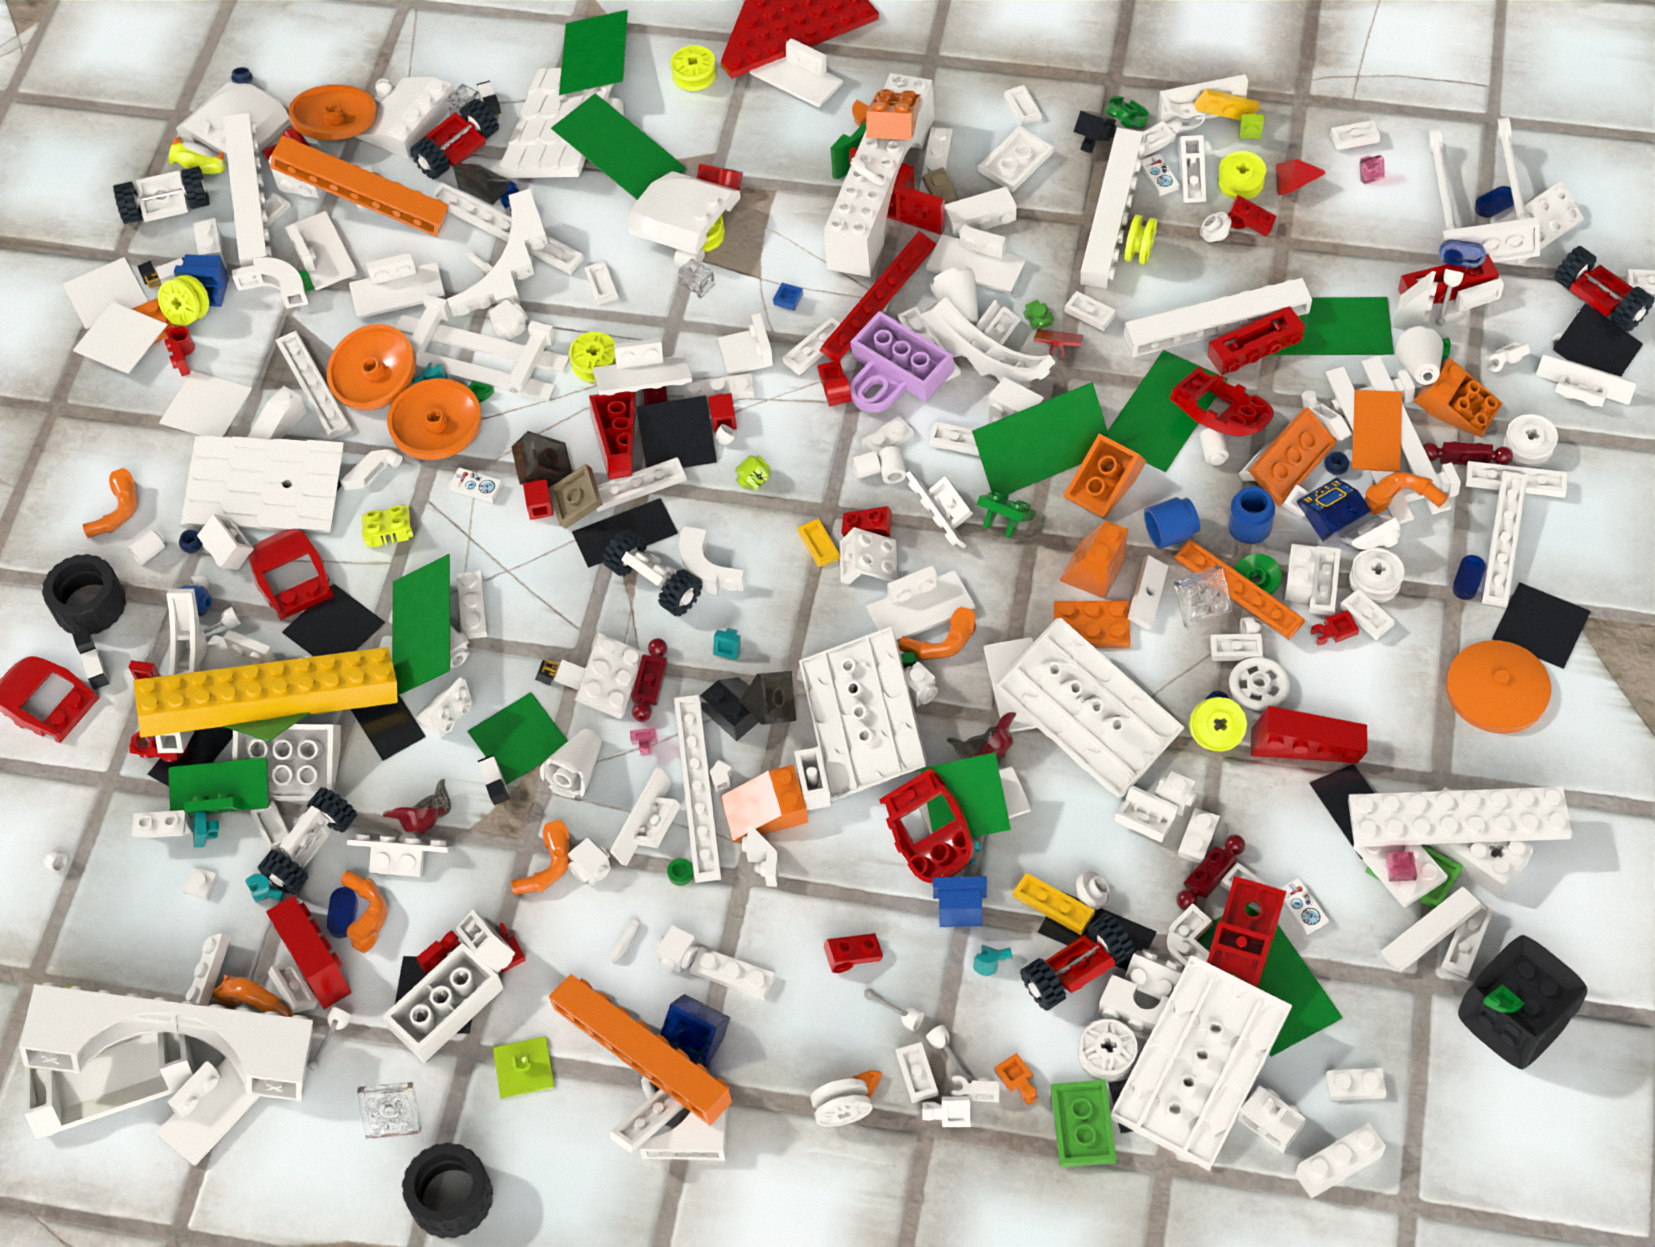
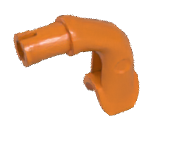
M125 468L111 472L109 477L111 490L117 496V509L108 515H104L99 520L82 524L87 538L106 532L109 534L114 532L130 519L136 511L137 485L131 473Z
M1395 472L1384 477L1376 485L1372 484L1366 490L1363 506L1374 515L1380 514L1388 508L1392 498L1399 491L1406 488L1415 491L1420 496H1425L1438 508L1447 501L1448 495L1436 487L1430 478L1407 472Z
M965 607L957 608L952 614L949 622L950 630L943 642H920L903 636L899 643V651L905 653L914 652L919 660L950 658L958 654L966 645L970 635L973 636L976 630L974 611Z
M561 820L548 822L543 829L544 844L546 849L549 848L551 856L550 867L544 871L534 873V876L511 880L514 896L535 891L542 893L565 875L570 863L568 853L571 852V838L566 825Z
M347 870L341 877L340 882L342 885L357 892L359 897L366 899L370 903L357 922L353 921L347 929V936L351 939L352 947L362 953H366L375 945L378 939L377 934L381 930L387 916V903L372 879H365Z
M224 974L223 982L212 993V997L223 1005L233 1006L242 1002L259 1009L264 1014L265 1012H276L285 1017L297 1015V1013L292 1014L289 1008L280 1002V997L247 978L232 977Z

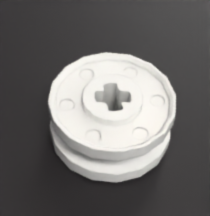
M1523 414L1514 418L1509 423L1503 446L1512 450V462L1526 468L1539 467L1546 464L1553 456L1558 440L1557 429L1551 421L1543 416Z
M1372 548L1361 551L1353 561L1349 575L1350 587L1353 592L1358 589L1361 590L1374 603L1387 602L1393 599L1400 590L1405 573L1404 565L1399 557L1390 550Z
M1101 1019L1091 1023L1084 1030L1080 1039L1078 1059L1082 1069L1090 1077L1096 1080H1106V1082L1123 1079L1131 1072L1137 1056V1040L1133 1031L1124 1023L1114 1019Z
M854 1078L842 1079L823 1085L815 1090L810 1098L812 1107L817 1109L815 1111L816 1123L826 1127L842 1126L867 1116L872 1110L870 1098L866 1097L868 1093L866 1082Z

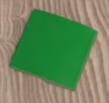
M862 123L851 137L842 134L830 148L832 178L839 179L848 174L850 169L849 153L853 147L859 148L866 131V124Z

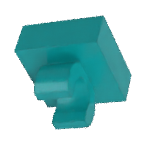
M727 628L726 632L717 630L714 634L713 655L737 661L740 655L741 635H737L738 630Z
M195 812L193 820L194 847H204L206 838H218L219 821L212 820L206 822V812Z

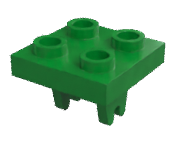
M995 491V493L989 492L986 495H980L976 505L988 509L983 528L990 529L997 513L1008 517L1010 520L1005 533L1007 538L1013 537L1019 522L1033 520L1036 514V510L1030 508L1031 504L1021 500H1017V502L1008 500L1009 496L1004 493Z

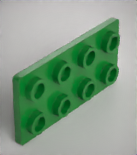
M262 757L170 767V811L184 810L190 817L194 816L195 812H206V815L268 809V759Z

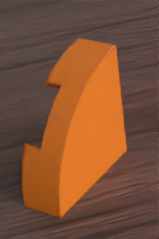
M856 100L852 107V115L855 123L860 127L862 123H866L869 106Z
M868 1070V1072L854 1075L850 1079L854 1078L865 1081L868 1089L866 1097L871 1099L882 1078V1072Z

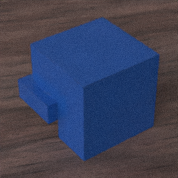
M185 254L183 264L175 265V277L180 275L195 277L207 291L209 306L222 307L229 277L221 256Z
M987 876L933 878V899H939V927L982 926V898H987Z

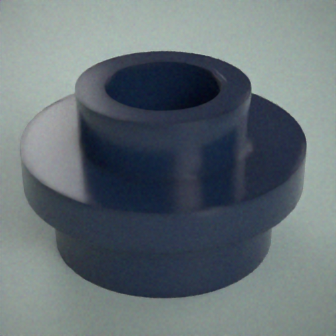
M239 67L232 71L231 81L234 83L248 84L253 79L252 73H250L248 68Z
M1333 452L1326 458L1325 468L1333 475H1342L1349 468V460L1344 453Z
M186 530L180 535L179 546L184 552H196L202 547L203 543L197 536L199 532Z

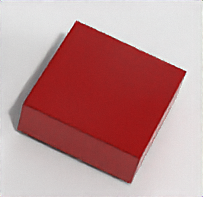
M131 660L128 667L135 680L161 676L154 663Z

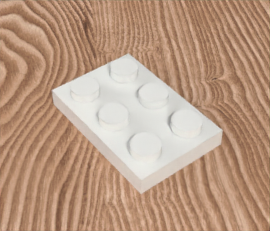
M1018 127L978 165V172L1003 187L1007 186L1009 191L1014 192L1054 153V146Z
M599 633L595 639L575 701L621 719L624 716L638 674L641 658L645 652Z
M1421 845L1353 846V849L1363 858L1364 862L1404 908L1447 880L1448 876Z

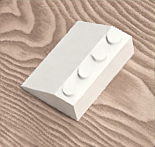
M403 77L376 109L377 117L374 124L365 132L355 136V138L410 159L411 147L432 131L456 103L452 83L437 77Z
M294 724L270 742L233 730L232 761L267 758L269 800L310 801L320 787H325L332 791L335 790L341 747V725Z

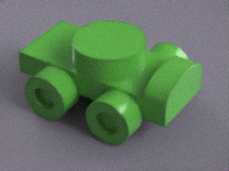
M1038 300L1025 304L1027 310L1023 314L1026 320L1033 318L1030 321L1032 329L1039 327L1041 330L1053 325L1054 316L1052 313H1046L1048 307L1045 303L1040 304Z

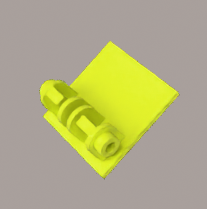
M395 505L390 509L381 511L371 510L366 514H362V537L366 547L382 546L383 540L381 536H383L385 545H388V534H390L392 543H395L394 533L397 542L408 541L410 537H414L412 527L410 526L409 505Z

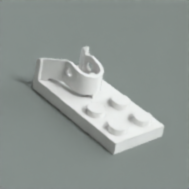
M1246 74L1160 91L1157 123L1164 121L1176 135L1199 127L1204 119L1218 117V115L1196 111L1194 103L1205 89L1246 98L1248 86Z

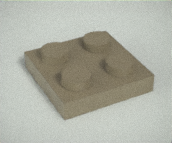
M587 464L549 488L559 525L564 529L603 505L592 468Z

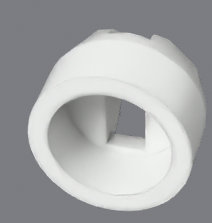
M381 78L376 82L375 89L377 95L387 97L393 90L392 83L388 79Z
M721 424L716 432V440L722 445L730 444L736 437L735 431L724 424Z
M195 575L190 577L191 586H203L207 590L209 589V579L206 576Z
M50 851L44 857V865L54 873L61 872L67 865L68 858L60 851Z

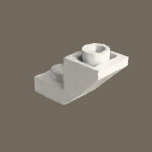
M748 827L747 837L743 836L742 852L747 853L748 862H761V876L765 877L766 886L777 887L778 853L754 827Z

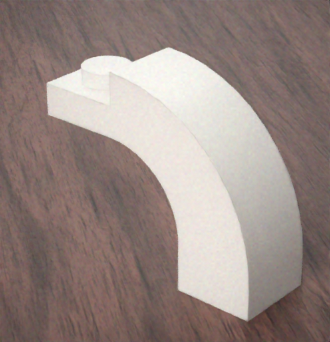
M270 257L253 258V266L232 270V276L238 291L259 286H272L281 291L286 309L309 304L300 274L292 265L283 260Z
M683 526L679 539L683 569L689 571L702 581L701 585L703 587L701 590L713 595H718L720 588L728 591L737 590L744 592L746 585L744 570L717 566L709 562L705 558L709 544L707 530Z

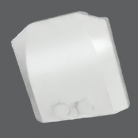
M227 82L176 128L180 135L193 143L198 140L218 153L222 151L224 153V160L228 163L223 116L250 114L251 122L255 121L257 135H253L254 139H258L259 152H255L256 155L289 127L291 123L281 101L252 84Z
M672 171L652 182L629 210L628 232L631 235L697 255L708 240L706 233L724 210L731 211L741 198L740 191Z

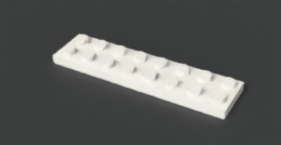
M1563 787L1350 794L1348 797L1354 847L1570 839L1572 836Z

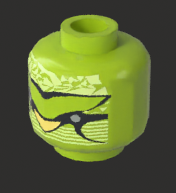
M750 455L736 467L735 471L738 477L735 480L744 490L748 487L751 490H758L770 478L769 470L771 468L759 455L757 457Z

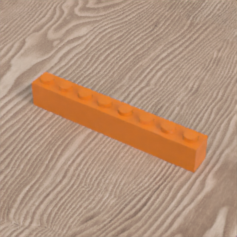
M282 135L271 155L270 168L435 237L438 236L447 217L449 205L443 201L424 195L420 191L412 190L398 182L388 180L377 173L364 170L358 165L340 160L336 156L328 155L315 147L304 145L293 138Z
M570 974L548 996L553 1009L709 1126L732 1103L729 1093L730 1087L725 1081L720 1078L714 1079L710 1076L709 1071L700 1063H697V1065L692 1063L684 1051L673 1049L662 1035L658 1034L655 1036L641 1020L636 1022L632 1019L625 1008L622 1006L617 1008L603 992L597 993L592 990V986L585 979L581 978L579 980Z

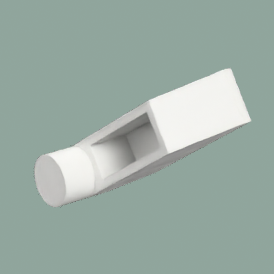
M1309 390L1302 393L1303 408L1309 407L1333 437L1342 441L1352 435L1342 416L1319 402L1314 391Z
M390 449L371 451L340 481L344 490L365 488L388 465L394 468L398 467L403 458L400 454Z

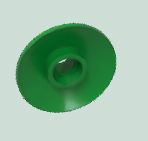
M1248 555L1242 558L1234 567V570L1253 583L1256 578H1262L1261 582L1254 584L1270 595L1278 589L1281 583V569L1278 563L1268 555Z

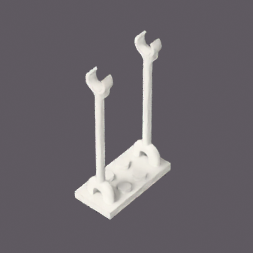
M1509 117L1497 119L1499 126L1497 133L1499 143H1502L1517 216V220L1457 229L1442 153L1441 129H1429L1430 151L1434 155L1447 229L1443 231L1445 264L1489 254L1492 262L1540 256V223L1538 217L1528 218L1525 212L1511 143Z

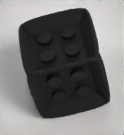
M1521 935L1510 942L1479 974L1473 985L1466 991L1458 1010V1016L1468 1030L1498 1056L1512 1066L1523 1070L1532 1064L1563 1032L1571 1018L1581 1008L1588 989L1583 980L1564 962L1532 938ZM1503 984L1521 999L1524 1004L1516 1012L1505 1013L1488 1007L1483 1001L1487 995Z

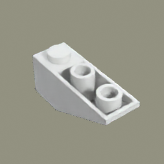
M1432 271L1401 295L1392 328L1406 331L1412 327L1428 325L1431 314L1428 311H1431L1434 297L1430 296H1435L1438 282H1434L1436 272Z

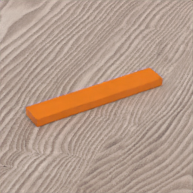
M1189 539L1174 556L1175 560L1286 639L1290 640L1305 623V619L1193 540Z

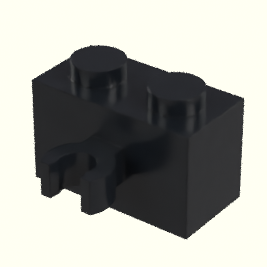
M1080 110L1073 131L1085 136L1080 150L1092 153L1096 140L1109 141L1110 138H1113L1117 129L1115 125L1116 120L1093 111Z

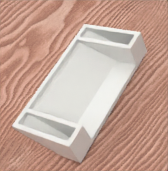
M150 1032L123 1039L96 1055L81 1073L25 1067V1116L36 1139L51 1136L59 1131L178 1092L196 1073L189 1036L172 1032Z

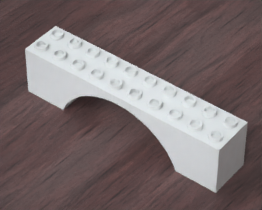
M890 73L884 89H891L895 93L912 90L915 91V94H921L915 133L911 140L866 138L865 131L854 158L865 163L867 168L879 175L882 179V184L877 185L863 175L858 174L851 165L823 231L828 270L871 277L884 245L889 203L901 163L910 147L923 149L935 119L932 80Z
M53 983L34 984L19 1045L25 1067L81 1073L96 1055L116 1042L150 1032H172L202 1040L221 1052L239 1073L246 1094L302 1101L313 1040V1020H308L305 1016L294 1015L292 1017H285L276 1012L254 1013L247 1008L231 1010L217 1004L208 1007L200 1006L193 1001L171 1002L163 997L146 999L138 994L123 996L115 995V993L108 990L92 992L78 986L68 989L61 988Z

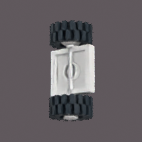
M199 166L181 170V173L180 171L136 180L139 196H137L132 181L113 186L118 212L124 224L141 221L142 218L145 222L188 213L186 197L191 209L210 205L206 183Z
M629 529L622 530L620 534L617 533L614 540L611 539V544L605 548L607 552L603 553L604 559H602L607 568L618 576H626V573L630 574L633 568L657 586H661L663 592L659 593L660 599H658V603L676 617L681 616L682 613H687V609L693 607L692 604L698 600L696 597L700 596V590L703 587L701 585L702 581L685 569L677 571L670 566H663L660 564L661 559L651 553L646 555L644 552L647 548L645 545L646 541Z
M320 787L307 803L308 811L299 817L297 825L284 836L280 845L283 853L271 849L258 865V870L271 881V884L278 886V889L284 890L287 894L296 895L309 878L308 874L304 872V868L330 836L329 828H333L337 832H345L356 818V810L347 803V800L342 799L339 794H334V791Z

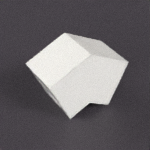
M718 760L709 771L715 792L730 788V778L733 775L732 767Z

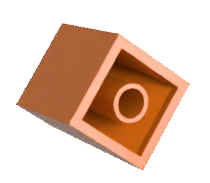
M1106 520L1080 541L1060 581L1105 599L1125 562L1128 529Z

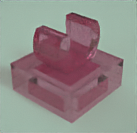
M1368 155L1360 158V181L1364 185L1385 178L1384 158L1381 155L1374 157Z
M655 728L630 731V740L633 745L639 744L641 756L651 755L650 743L658 742Z
M1414 851L1386 853L1385 860L1389 882L1414 881L1417 879Z

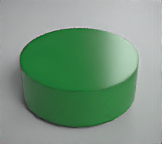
M679 858L673 860L668 865L667 874L671 883L677 886H684L693 879L694 870L688 860Z

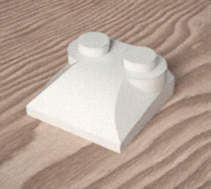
M1380 514L1339 536L1341 542L1358 549H1372L1382 545L1388 548L1399 542L1398 538L1401 536L1400 526L1395 517Z

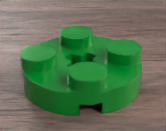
M1112 96L1105 109L1106 114L1120 119V123L1124 127L1130 129L1134 125L1145 127L1150 116H1148L1149 112L1143 106L1132 100L1130 103L1123 102L1125 97Z

